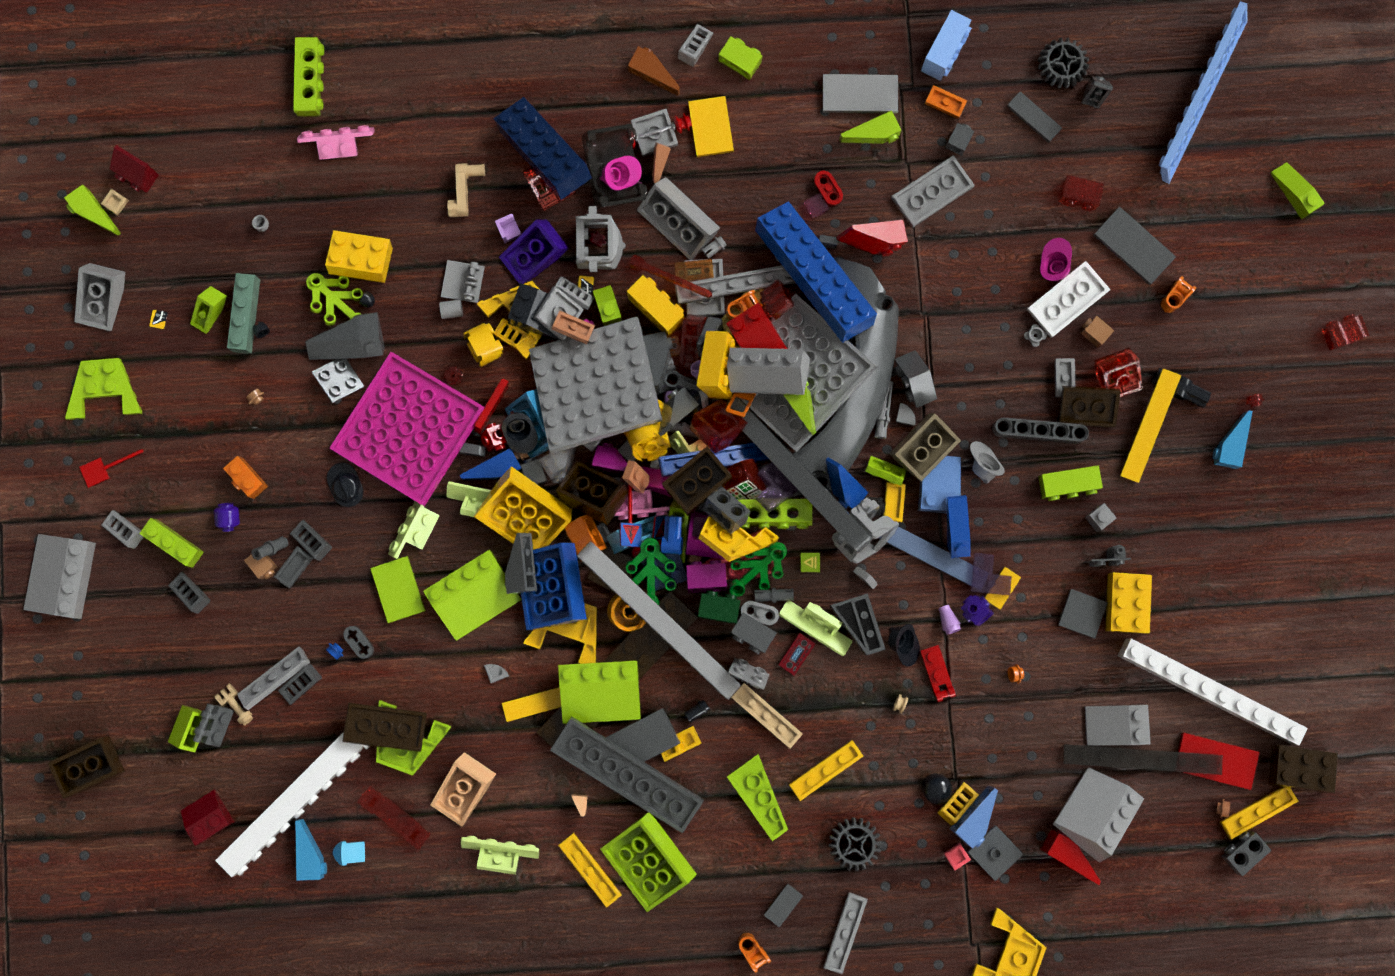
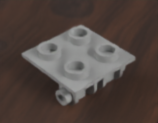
M447 260L441 297L478 303L485 266H480L476 262L468 264Z
M734 658L728 671L732 677L738 680L741 679L742 682L744 680L746 684L750 683L751 686L764 690L769 674L763 668L749 665L744 659Z

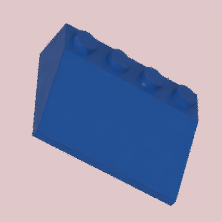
M558 543L534 549L537 591L521 593L526 630L586 620L575 543Z

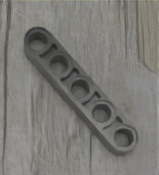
M1000 418L992 426L994 435L1005 438L1078 444L1086 440L1089 435V430L1086 426L1072 423ZM998 423L1005 424V432H1001L998 429ZM1020 424L1025 427L1024 434L1017 431V425ZM1037 426L1044 429V435L1037 434ZM1056 428L1062 429V437H1058L1056 435ZM1076 429L1081 431V439L1075 437L1074 431Z

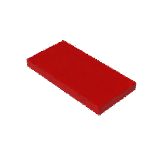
M1182 732L1174 771L1251 790L1260 752Z

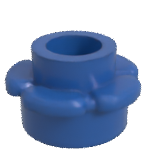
M329 643L330 646L326 651L336 660L341 656L343 657V649L337 643L333 645Z

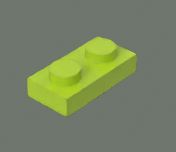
M873 456L870 457L865 471L872 476L883 478L890 483L900 486L906 474L904 468Z

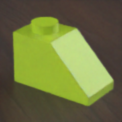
M611 285L594 290L593 294L603 325L607 326L622 321Z
M212 286L198 295L190 324L207 334L221 314L227 296Z

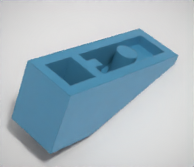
M1253 411L1244 412L1221 440L1217 448L1214 449L1213 459H1215V465L1233 469L1242 467Z
M304 819L296 820V881L320 880L324 878V874H327V863L324 862V857Z

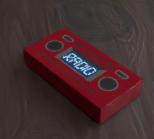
M799 633L778 665L795 676L816 643Z

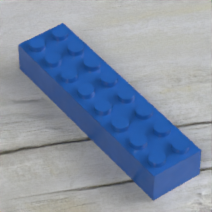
M789 201L757 218L755 231L842 343L874 326L877 316L875 310Z

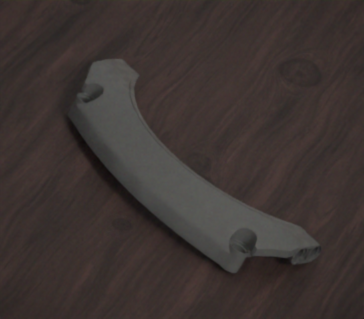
M834 257V260L877 313L874 326L855 336L856 348L873 362L877 369L840 406L829 424L811 442L793 453L821 484L825 480L828 481L825 488L830 493H832V487L826 465L827 457L838 462L848 471L865 445L884 404L896 354L899 310L893 298L885 295V289L870 267ZM887 304H892L889 309L885 310ZM774 463L760 466L755 470L751 483L758 489L754 491L761 490L764 494L779 499H793L803 495Z

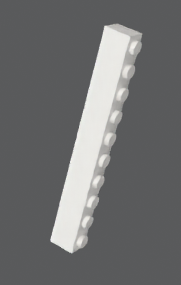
M1125 639L1118 654V657L1291 745L1299 746L1308 729L1133 639Z
M343 732L215 861L231 877L237 874L241 876L248 869L246 865L251 860L255 862L263 854L261 850L265 846L269 848L277 840L275 836L279 832L283 834L291 826L289 822L293 818L297 820L305 812L303 808L307 804L312 805L319 798L317 794L321 790L326 791L333 784L331 780L335 776L340 777L347 770L345 766L349 762L354 763L361 756L359 752L363 748L368 749L370 746L342 743Z

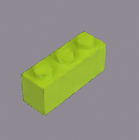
M1099 465L1038 476L1042 499L1048 498V501L1059 500L1060 496L1067 495V498L1078 497V493L1086 492V495H1093L1098 493L1097 490L1103 488Z
M150 518L139 533L187 567L193 568L204 553V551L157 519Z

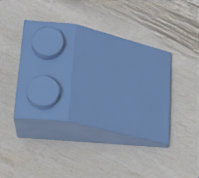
M946 456L920 481L918 511L947 513V497L961 496V457Z
M989 785L971 804L957 823L949 828L971 848L979 847L985 840L984 836L988 829L998 792L997 789Z

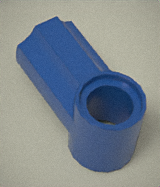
M665 516L661 553L682 554V516Z

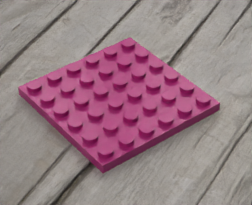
M390 352L330 446V449L425 507L474 429V424L485 407L393 352Z

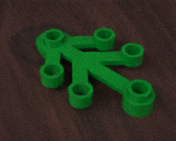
M646 538L641 543L639 554L632 561L627 562L625 568L627 573L634 574L637 571V565L646 558L647 564L631 580L638 586L647 576V595L659 606L658 597L655 595V576L664 583L665 588L669 591L676 588V581L673 578H669L654 564V557L664 564L667 572L675 571L676 564L674 560L668 559L661 553L659 542L656 539ZM649 545L654 546V549L649 551L647 550V547ZM672 563L673 567L667 568V564ZM634 565L635 568L633 570H629L628 566ZM673 582L674 585L672 587H668L667 583Z
M776 542L772 543L768 548L745 555L746 558L765 556L763 559L741 560L737 558L730 561L733 570L752 568L743 577L735 579L730 583L731 595L742 596L745 593V585L759 572V589L768 590L770 588L768 564L773 560L772 577L775 579L782 578L784 573L781 567V560L787 554L786 546L783 543Z

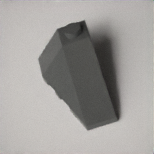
M378 312L357 315L351 320L305 341L309 360L381 356L385 349Z

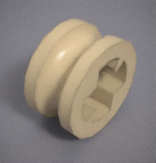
M899 694L894 703L893 710H899V713L902 714L907 705L908 698H902V695Z

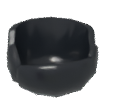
M933 773L923 780L921 789L925 798L930 803L941 805L947 803L952 797L953 787L946 776Z

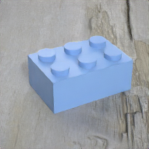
M953 10L950 11L925 58L921 72L941 81L943 76H948L972 29L969 27L971 19Z

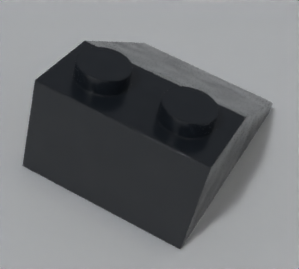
M520 283L508 316V324L545 337L561 340L533 318L548 293Z

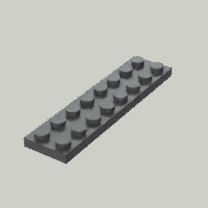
M572 716L550 749L553 753L681 833L684 832L704 801L698 795Z

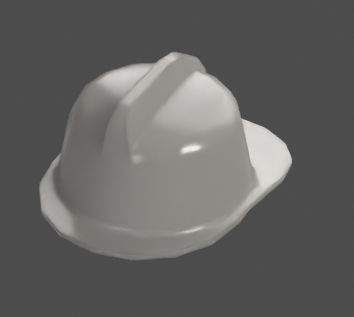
M977 441L971 443L970 451L974 457L972 469L984 483H989L996 476L1004 474V467L987 445Z

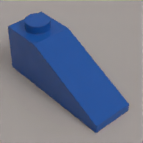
M509 448L464 472L460 477L464 481L498 480L511 466L519 472L523 470L513 450Z
M827 457L826 465L833 495L845 509L847 507L853 509L866 497L868 492L841 464Z
M967 496L947 497V547L951 558L970 556L971 540Z

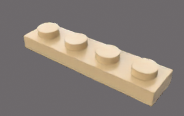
M745 683L731 697L790 749L803 735Z

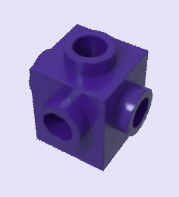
M971 595L964 600V605L961 607L964 611L962 614L968 622L972 621L976 626H981L994 614L988 607L990 603L983 596L980 598L979 596Z

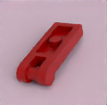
M939 645L920 650L936 701L941 702L944 698L956 697ZM945 684L946 690L940 691L939 686Z

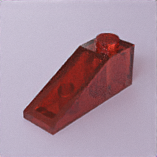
M688 314L683 319L679 374L692 376L691 365L695 361L701 360V357L698 356L697 342L705 325L706 316Z

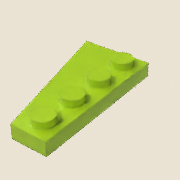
M757 754L729 774L727 778L767 835L774 841L785 833L788 828L759 754Z

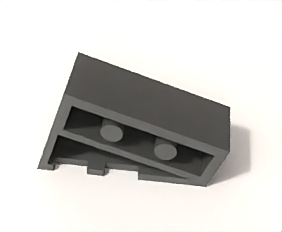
M868 594L829 605L864 655L886 650Z

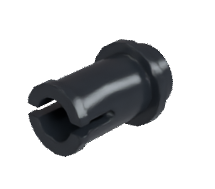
M704 700L698 701V704L685 712V715L692 723L704 713L708 714L707 711L710 708Z

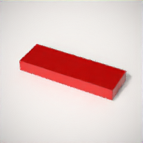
M501 379L487 402L485 409L475 422L474 432L482 433L507 391L509 381Z

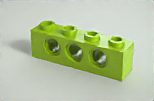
M295 37L294 112L297 116H320V110H323V100L320 98L321 92L324 90L323 81L321 80V74L324 73V64L321 62V56H324V45L321 44L318 37ZM309 56H314L312 61L306 62ZM313 74L312 79L306 80L307 75ZM313 92L312 97L305 98L307 93Z
M808 499L738 500L751 512L757 511L759 513V516L755 519L748 517L746 524L741 527L742 529H750V526H758L759 529H764L765 527L769 529L770 526H777L778 529H788L789 526L807 529L809 526H813L812 504ZM771 511L779 513L776 518H770L768 514ZM790 511H796L798 513V516L796 518H790L788 517V513Z

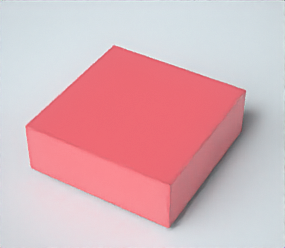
M960 843L943 853L954 871L971 860Z

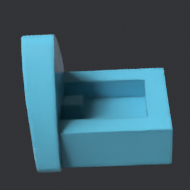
M339 842L332 852L335 860L341 866H346L347 863L365 862V842Z

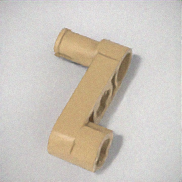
M456 164L457 200H448L449 217L468 216L467 179L471 176H485L484 164Z

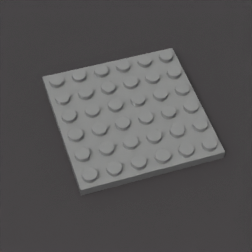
M795 294L771 319V322L788 349H804L810 358L807 376L809 385L807 388L811 392L817 432L877 369V366L848 340L842 343L826 321ZM756 394L750 409L797 452L813 436L783 394ZM741 399L746 405L749 401Z
M638 316L594 329L588 344L567 337L565 340H557L529 349L548 447L551 454L663 421Z

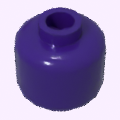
M221 503L214 509V524L217 528H222L223 532L233 531L234 527L240 524L239 508L234 506L233 503Z

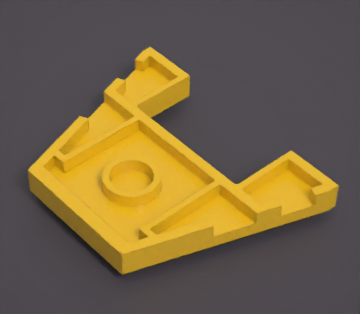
M533 281L525 283V285L539 289ZM519 286L500 295H494L485 301H479L477 306L488 318L502 306L510 312ZM527 331L529 334L514 346L525 359H528L530 356L529 349L536 346L542 335Z
M708 516L699 535V539L728 562L768 547L779 539L776 534L766 527L755 537H752L741 527L730 534L710 516Z
M584 603L586 620L534 629L523 644L541 649L548 630L585 643L578 663H596L597 607Z
M996 907L990 924L1008 931L1007 940L996 970L976 963L972 976H1037L1046 947Z

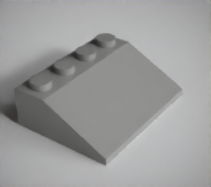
M38 534L23 610L82 619L96 543Z
M1088 767L1053 825L1100 863L1112 856L1144 798L1130 786Z

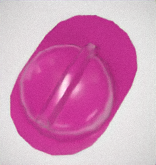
M623 156L611 160L604 166L600 180L613 190H622L633 186L641 178V165L632 156Z
M1054 238L1044 246L1040 273L1046 280L1060 282L1069 274L1071 270L1072 247L1067 240Z

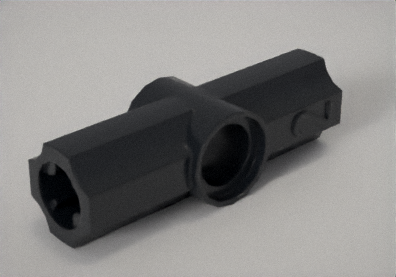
M1161 368L1157 369L1151 383L1154 385L1157 383ZM1181 376L1173 397L1187 400L1204 408L1211 397V392L1194 385L1193 381Z

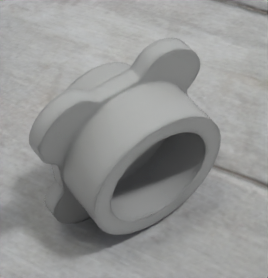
M1037 324L1032 325L1031 330L1024 333V338L1029 340L1033 347H1038L1040 341L1047 337L1046 332Z

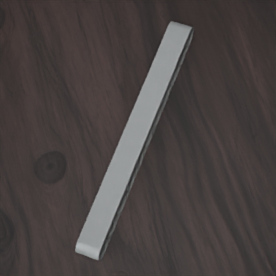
M590 541L579 552L577 557L722 696L729 700L741 687L738 681L595 544Z

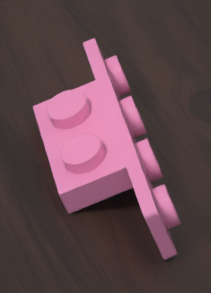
M368 125L358 126V129L351 130L350 127L339 128V131L324 129L320 133L304 131L298 136L297 142L316 141L319 159L357 156L355 137L373 135L374 127L369 128Z
M645 490L644 494L636 491L632 492V515H637V518L649 517V513H656V516L668 515L669 507L653 508L652 490ZM628 497L614 515V517H618V520L628 519Z

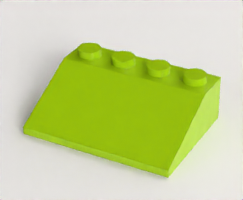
M491 550L481 554L423 591L456 641L522 600L519 594H507L505 571Z
M638 661L558 665L563 724H567L571 716L581 723L641 719Z
M649 812L600 849L646 912L686 886L697 875L654 816Z

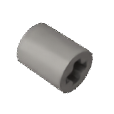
M461 300L440 302L442 319L463 317Z

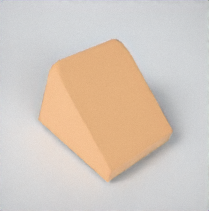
M572 794V799L580 815L585 816L588 796Z

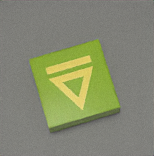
M800 553V572H820V553Z

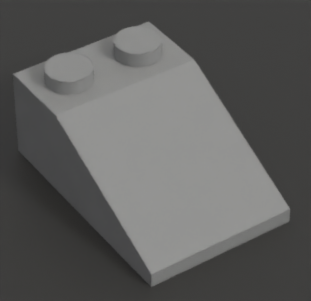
M92 263L80 267L74 322L111 331L124 291L125 272Z
M1148 705L1084 706L1087 746L1150 744Z

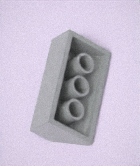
M666 177L653 185L637 209L689 260H693L720 230V227Z
M730 348L727 362L730 392L804 395L810 358L804 349Z

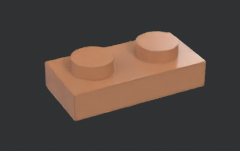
M559 310L551 330L588 344L595 325Z
M628 460L622 478L636 492L644 494L645 488L649 484L650 476L635 461Z

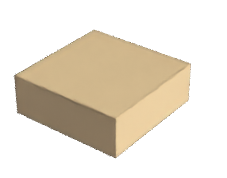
M111 189L101 202V205L119 215L129 200Z

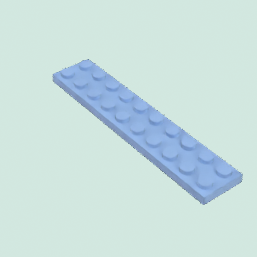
M1240 1L1238 7H1234L1230 16L1231 21L1224 27L1222 33L1224 36L1221 41L1218 40L1215 46V55L1209 58L1207 63L1208 69L1206 73H1202L1199 80L1200 86L1198 90L1195 89L1191 96L1192 102L1190 106H1186L1183 113L1184 119L1182 123H1178L1175 129L1176 135L1168 143V152L1160 160L1159 166L1161 167L1162 181L1170 184L1247 24V3Z

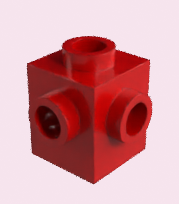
M502 423L487 425L485 427L486 430L481 434L482 444L487 448L488 452L492 450L496 452L501 451L508 445L502 432Z

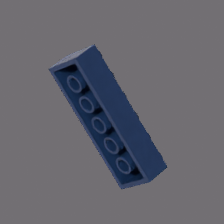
M525 97L493 118L500 133L561 200L592 178L587 164Z

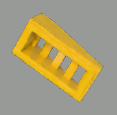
M502 318L493 333L496 338L515 348L514 345L516 343L514 342L519 334L522 335L520 340L528 335L522 329L509 325L508 321ZM505 326H507L508 329L503 336L501 333ZM512 330H514L515 333H514V335L512 336V338L509 340L508 337H509L510 333L512 332Z
M963 782L937 813L950 825H954L979 794ZM962 790H963L965 793H967L971 798H970V799L966 798V797L961 793ZM959 797L966 804L963 805L956 798ZM952 803L960 809L959 812L951 805ZM947 809H948L950 812H952L955 816L953 817V816L947 811Z

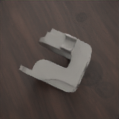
M589 206V214L576 216L577 268L589 269L590 272H597V269H616L626 244L622 241L621 233L612 216L597 214L596 206ZM588 228H608V256H589V248L585 247V240L589 239Z
M868 497L854 507L850 514L872 538L878 539L882 536L875 547L869 543L858 553L838 531L832 536L834 545L850 562L857 564L877 553L895 534L899 526L897 521L894 522L888 516H882L872 521L880 506L875 500L871 501Z

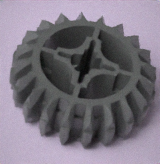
M1069 37L1066 38L1065 42H1063L1062 38H1059L1057 42L1052 40L1050 44H1046L1045 50L1043 49L1040 52L1041 56L1038 58V62H1040L1038 69L1042 70L1040 76L1046 75L1044 81H1052L1050 83L1051 86L1056 83L1058 89L1061 88L1062 84L1066 89L1069 85L1074 87L1077 84L1076 82L1080 83L1083 79L1082 77H1085L1087 74L1085 70L1089 68L1087 64L1089 57H1084L1087 50L1081 51L1082 44L1076 46V40L1070 43ZM1058 51L1057 58L1049 61L1050 55ZM1077 65V71L1069 75L1070 68Z
M852 817L851 824H849L847 819H844L845 826H842L839 822L837 825L840 830L832 829L836 837L829 836V839L833 840L834 843H829L828 846L835 848L830 851V854H837L834 858L835 862H838L840 859L842 860L840 867H844L848 863L847 870L850 871L852 865H854L855 871H858L861 864V867L865 870V862L872 866L873 863L870 858L872 857L877 860L878 857L874 852H881V849L876 848V845H881L882 842L879 840L875 841L876 838L880 837V834H873L876 830L875 826L868 829L870 826L869 821L862 825L863 818H859L858 823H856L855 817ZM860 828L865 832L858 836H852L848 830ZM844 834L847 839V845L844 847V850L840 851L839 842ZM849 836L855 841H860L858 844L861 852L855 847H850L852 844ZM870 837L871 845L869 852L866 854L863 849V843ZM852 852H857L862 858L851 860L845 856Z

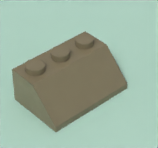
M928 413L889 454L906 471L919 481H922L961 440L935 413Z

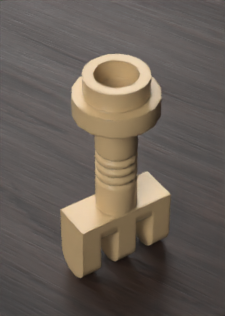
M229 683L226 687L230 693L222 689L220 692L224 698L219 694H216L214 697L223 707L229 704L239 716L237 721L240 724L247 725L253 719L252 713L250 711L245 712L234 698L238 692Z

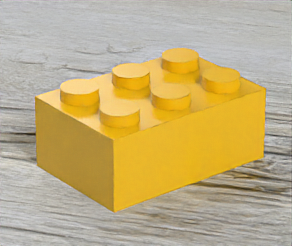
M333 230L325 264L328 273L385 283L393 249L390 239Z
M642 275L627 290L628 299L661 332L665 331L667 338H669L684 323V310L677 303L673 305L669 300V295L663 290L660 292L656 288L657 284L650 277L646 278Z
M706 331L696 386L709 398L731 399L732 393H734L730 392L727 362L730 348L741 347L725 331Z
M1114 572L1108 574V603L1106 606L1105 631L1150 633L1152 575Z

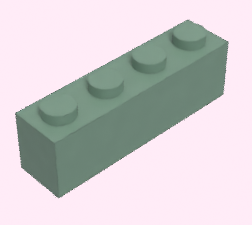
M236 273L227 343V349L232 352L252 354L253 326L256 321L260 279L256 275Z

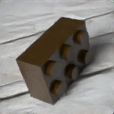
M707 446L665 480L662 486L688 516L702 505L707 497L731 481L732 475Z
M579 461L575 463L556 489L561 502L607 525L628 497V491L623 482Z
M110 736L101 737L48 762L63 799L73 797L125 772Z
M1284 745L1272 746L1269 785L1326 794L1335 793L1338 753Z

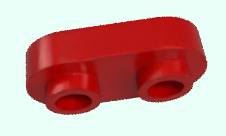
M825 170L818 172L814 178L815 187L828 206H838L843 199L842 190L830 172ZM825 179L827 183L821 184L820 180ZM835 195L837 199L831 200L830 196Z

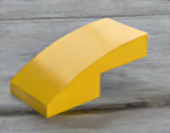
M694 726L677 733L681 743L661 753L664 762L701 744Z

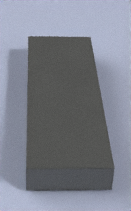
M1021 91L1007 105L1014 114L1048 143L1062 129L1060 125Z

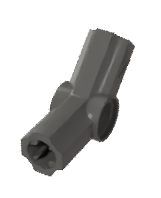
M671 370L666 373L660 394L675 389L679 392L682 388H685L687 391L693 389L699 393L700 388L696 386L697 381ZM670 376H675L678 382L671 385L667 382V379Z

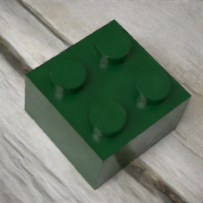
M707 590L706 594L702 593L698 618L731 624L737 623L740 600H737L736 595L725 594V597L717 596L718 592Z

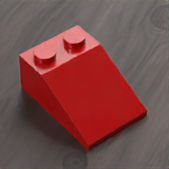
M903 220L852 225L836 236L840 242L874 255L882 254V256L892 255L893 251L901 249L902 245L908 242Z
M759 303L726 323L741 348L788 349Z
M1051 829L1040 850L1090 881L1100 885V879L1079 846L1059 829L1057 832Z

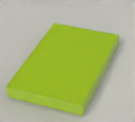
M408 556L370 568L388 623L425 611Z

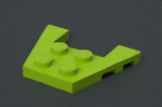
M120 358L80 362L65 416L67 420L85 419L84 399L122 396L124 415L142 414V409L137 402L136 394L131 387L129 377Z
M382 700L379 701V707L397 708L396 705ZM434 720L428 738H423L421 752L377 747L376 762L414 775L448 733L451 726Z

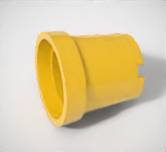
M658 399L662 416L664 403ZM660 422L624 432L633 456L637 460L642 461L641 458H647L648 461H654L666 455L667 448H670L668 432L662 436L659 435Z

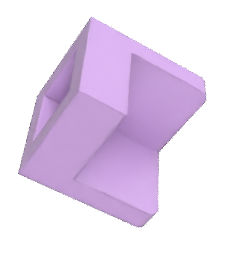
M513 214L495 221L504 243L512 241L521 235Z

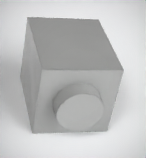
M1105 503L1099 505L1085 516L1096 532L1103 530L1116 519Z

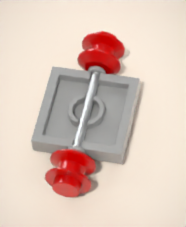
M663 109L632 119L631 124L635 135L633 136L630 131H627L626 136L619 133L620 137L617 140L620 149L624 148L625 152L629 146L633 149L635 148L636 140L644 157L654 153L655 142L670 148L678 146L674 132L675 128L681 134L682 129L686 128L690 131L689 127L692 126L689 115L685 116L684 113L681 118L675 115L671 123L667 109Z

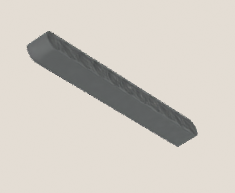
M736 397L730 409L744 412L747 405L740 398ZM728 399L721 406L724 412L858 553L861 552L873 540L871 535L750 408L745 417L726 412V408L731 400Z

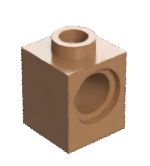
M1096 316L1093 320L1089 318L1083 324L1084 330L1081 334L1099 348L1114 330Z
M250 555L244 560L258 579H269L275 574L274 570L278 568L269 556L257 561Z

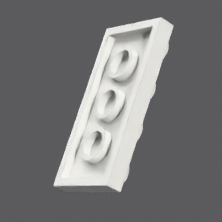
M1085 261L1027 310L1052 338L1110 291V289Z

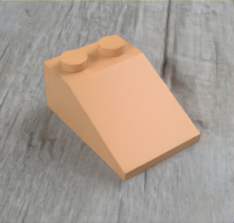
M464 752L454 762L431 806L463 827L489 788L496 773Z

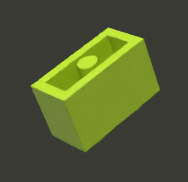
M730 36L719 53L718 61L750 80L762 63V55L756 48L746 46L741 39H735Z
M182 705L168 742L179 749L196 752L199 743L193 741L195 736L194 730L200 723L202 711Z

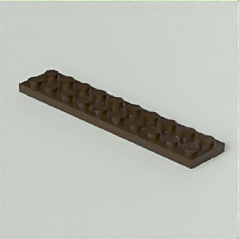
M671 592L659 602V607L684 631L698 618ZM646 623L642 628L632 631L603 662L638 661V676L640 680L671 646ZM561 707L536 732L551 747L566 726L562 721ZM587 722L583 724L593 730L599 722Z

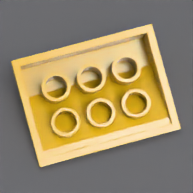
M511 466L498 480L474 517L513 544L517 533H531L534 550L548 546L572 521V509Z

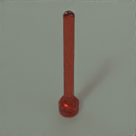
M636 254L630 260L629 268L634 271L644 270L706 298L712 297L710 290L645 263L642 257Z

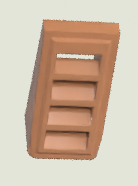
M657 142L654 145L653 183H657L660 180L671 150L670 147Z

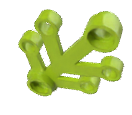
M318 273L308 276L306 284L312 291L310 309L313 313H319L322 310L320 292L326 297V315L324 316L326 325L332 326L336 323L334 305L350 320L361 314L355 313L341 300L353 299L354 301H360L363 297L361 289L331 291L327 288L339 286L342 289L349 286L348 277L340 276L338 279H325ZM319 280V283L314 284L313 281ZM345 280L347 283L341 284L340 281ZM354 293H360L361 295L356 297ZM317 304L320 307L318 309H314L313 305ZM332 317L334 320L329 322L327 318Z

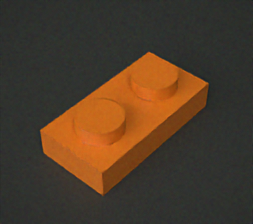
M933 85L925 104L959 119L967 100Z

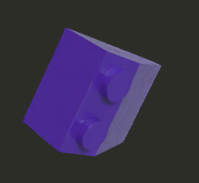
M547 219L535 220L499 258L518 283L525 284L556 262L569 247Z

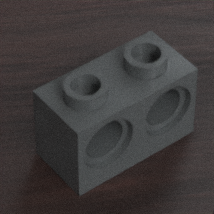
M723 487L707 497L703 507V511L730 534L746 524L751 512Z
M1253 831L1242 833L1238 837L1239 841L1227 846L1224 849L1225 853L1221 856L1233 871L1240 876H1244L1272 851L1260 836ZM1254 840L1256 846L1253 850H1250L1249 843ZM1240 853L1241 860L1240 862L1235 863L1234 857L1236 854Z

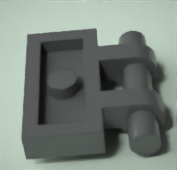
M207 703L205 710L201 712L200 716L202 718L200 723L194 730L195 736L193 741L220 747L234 710Z

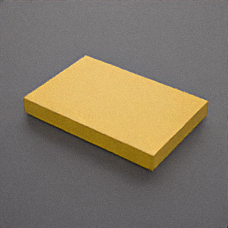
M726 97L688 101L696 156L703 157L734 152Z

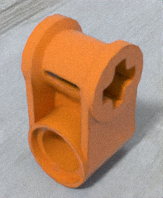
M1180 276L1162 299V309L1167 313L1174 312L1191 296L1197 287H1192L1184 280L1183 276ZM1169 299L1175 301V306L1169 303Z
M751 290L732 301L727 307L726 317L732 320L738 316L730 312V309L733 307L738 308L741 314L759 303L755 296L756 292Z
M744 933L739 937V948L755 973L758 972V968L767 962H772L752 934ZM746 939L753 941L752 946L749 948L742 946L743 941Z

